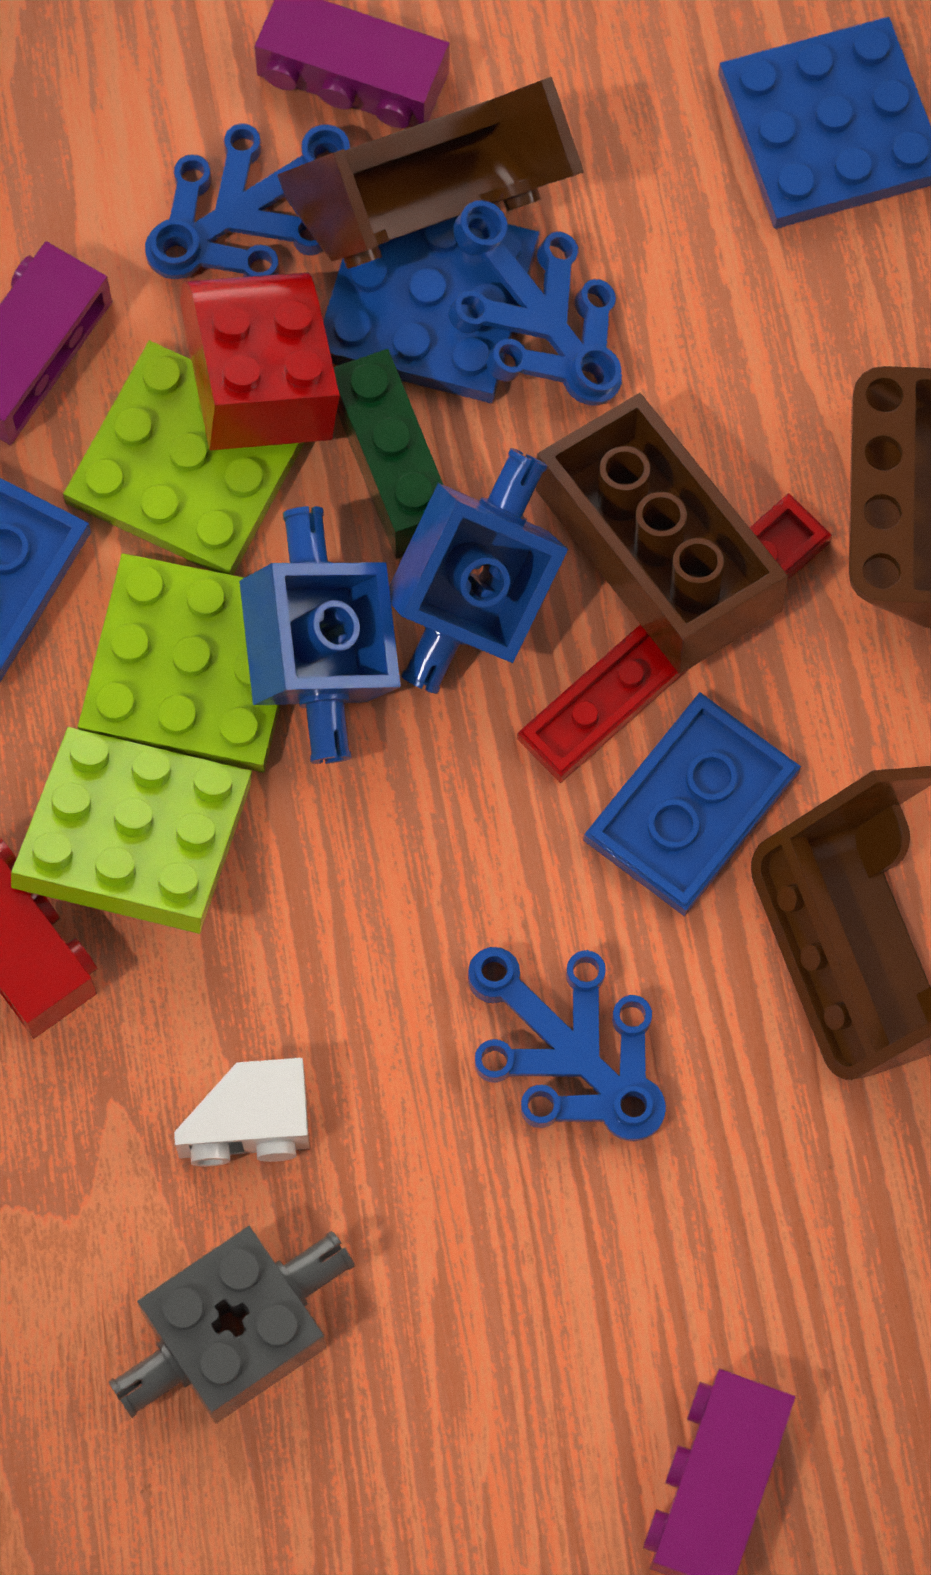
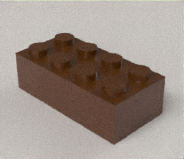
M641 393L636 394L537 453V459L548 466L536 486L537 493L679 674L782 612L788 575Z

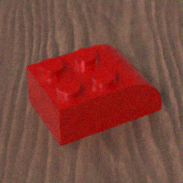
M308 272L185 281L182 285L180 305L209 451L332 440L340 395L318 295L311 275Z

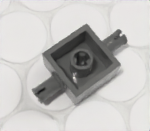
M248 1226L139 1299L137 1302L142 1314L160 1339L156 1343L159 1350L116 1379L113 1378L108 1382L130 1417L133 1418L137 1415V1412L182 1383L185 1388L189 1385L192 1387L214 1422L218 1423L325 1350V1336L305 1306L308 1305L306 1297L346 1270H351L355 1267L347 1250L341 1248V1241L335 1233L330 1231L326 1234V1237L283 1265L280 1260L276 1263L273 1261L254 1231ZM231 1312L236 1318L244 1314L247 1315L242 1320L245 1329L242 1335L235 1338L229 1330L223 1331L219 1335L217 1334L222 1328L220 1318L226 1313Z

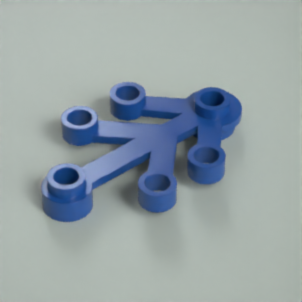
M236 124L227 130L224 137L226 161L216 208L196 222L194 221L198 196L207 192L211 185L210 166L203 157L198 155L182 157L174 167L176 191L170 219L158 224L150 232L145 243L148 264L157 274L169 279L189 277L200 267L242 273L244 277L279 274L277 254L266 245H255L245 250L212 243L228 232L290 241L304 255L320 254L323 252V249L316 240L308 241L300 236L301 232L307 229V227L299 217L263 210L285 197L277 174L316 160V157L321 153H334L342 149H350L347 135L340 128L333 125H319L310 129L302 140V155L245 190L250 164L254 163L261 154L260 135L249 124ZM239 139H248L253 143L249 149L244 151L237 150L232 146ZM189 170H198L203 173V176L195 182H189L182 178L184 173ZM173 246H181L187 250L185 255L176 258L168 257L165 253ZM256 260H266L271 264V267L264 272H255L250 268V265Z
M483 200L469 203L454 223L453 234L456 243L463 252L473 256H481L520 306L488 300L484 295L474 290L463 291L449 308L448 315L451 324L457 330L464 333L476 332L482 325L544 338L547 339L558 353V355L526 350L515 339H502L493 347L486 360L489 372L498 380L512 381L522 373L563 382L568 393L583 404L597 406L609 402L617 394L622 383L620 361L607 348L609 312L616 302L613 288L603 280L593 279L586 282L576 294L574 300L575 309L584 318L582 340L580 341L567 324L571 265L578 256V246L575 240L564 232H553L539 246L537 260L545 270L544 290L542 292L502 242L508 225L501 209L493 203ZM469 228L479 230L484 239L476 237ZM550 246L562 250L565 259L556 258L550 251ZM587 294H594L599 297L603 307L593 305L589 301ZM461 305L472 307L476 311L478 318L466 316L461 309ZM499 353L510 355L514 359L516 366L510 367L505 365L501 361ZM582 371L592 373L597 380V384L589 381Z
M489 947L479 951L472 958L468 970V983L473 994L478 999L487 1003L505 1002L552 1049H511L507 1043L501 1040H488L482 1043L475 1053V1069L477 1074L483 1080L491 1083L501 1082L508 1078V1076L582 1077L598 1093L597 1095L558 1096L557 1092L549 1086L535 1085L529 1088L522 1097L521 1114L523 1119L529 1125L536 1128H545L554 1122H603L610 1133L626 1141H640L652 1136L660 1128L664 1120L666 1104L659 1087L646 1078L645 1033L649 1029L652 1019V1009L649 1003L640 996L628 995L621 998L614 1007L612 1023L615 1030L621 1034L620 1074L618 1075L599 1057V988L604 982L606 967L603 959L597 953L589 950L579 951L569 959L567 964L566 979L573 989L572 1030L520 980V967L513 954L499 947ZM498 962L505 967L507 973L499 981H490L483 976V967L488 963ZM586 962L594 965L598 971V976L589 982L579 980L573 970L580 963ZM628 1007L637 1008L643 1013L644 1021L635 1027L627 1026L620 1018L622 1010ZM497 1051L505 1056L507 1063L499 1071H490L482 1064V1058L488 1052ZM538 1096L546 1097L552 1102L553 1110L547 1116L538 1117L530 1112L528 1108L529 1102ZM633 1096L641 1099L645 1104V1112L638 1117L626 1115L621 1109V1102L625 1098Z

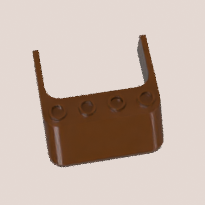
M875 367L860 376L855 383L852 396L849 526L850 584L856 594L868 603L930 629L931 368Z

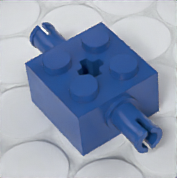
M510 448L509 456L488 499L481 497L479 501L443 484H437L389 585L391 605L401 617L425 627L421 639L401 677L422 689L423 685H426L425 690L430 693L438 694L440 684L460 644H468L508 662H514L568 551L548 530L527 522V519L523 516L528 502L548 466L529 454L524 456L520 450ZM483 565V570L479 575L471 573L473 569H479Z
M304 506L283 512L290 563H271L239 581L253 705L299 704L301 708H305L311 747L310 762L321 764L323 759H325V764L347 761L352 758L351 751H349L344 704L369 702L400 688L401 684L387 563L329 562L327 559L323 523L324 509L314 506L311 508L310 513L309 506Z

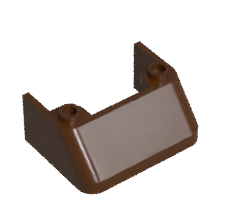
M549 77L471 107L347 150L342 149L279 173L277 176L285 199L329 259L335 261L344 258L347 269L381 258L382 254L378 245L459 216L463 209L471 202L483 200L496 203L503 200L506 210L510 211L541 200L539 187L581 174L584 170L553 79Z
M931 766L871 771L765 839L758 845L752 857L751 874L754 885L824 1061L833 1074L845 1080L873 1076L931 1055V986L884 872L896 866L904 859L910 844L909 826L900 804L931 785Z

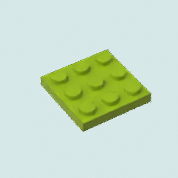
M149 340L65 489L63 496L66 504L214 572L234 575L304 443L209 451L192 360Z
M122 553L78 729L264 773L280 705H253L239 582L244 577Z
M67 727L12 869L11 888L200 934L251 787L252 771Z

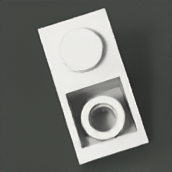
M303 1058L237 1062L174 1132L175 1147L179 1158H191L192 1165L207 1167L227 1164L231 1161L230 1155L257 1153V1160L276 1162L295 1158L296 1150L310 1149Z

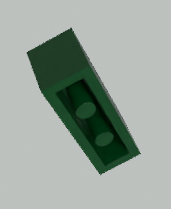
M385 349L333 368L340 395L337 408L338 416L394 556L398 559L403 557L437 484H443L389 349Z

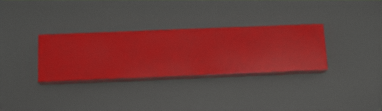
M789 493L749 527L788 575L787 581L831 542L832 534ZM640 624L517 733V740L561 783L686 671L681 674L677 672Z

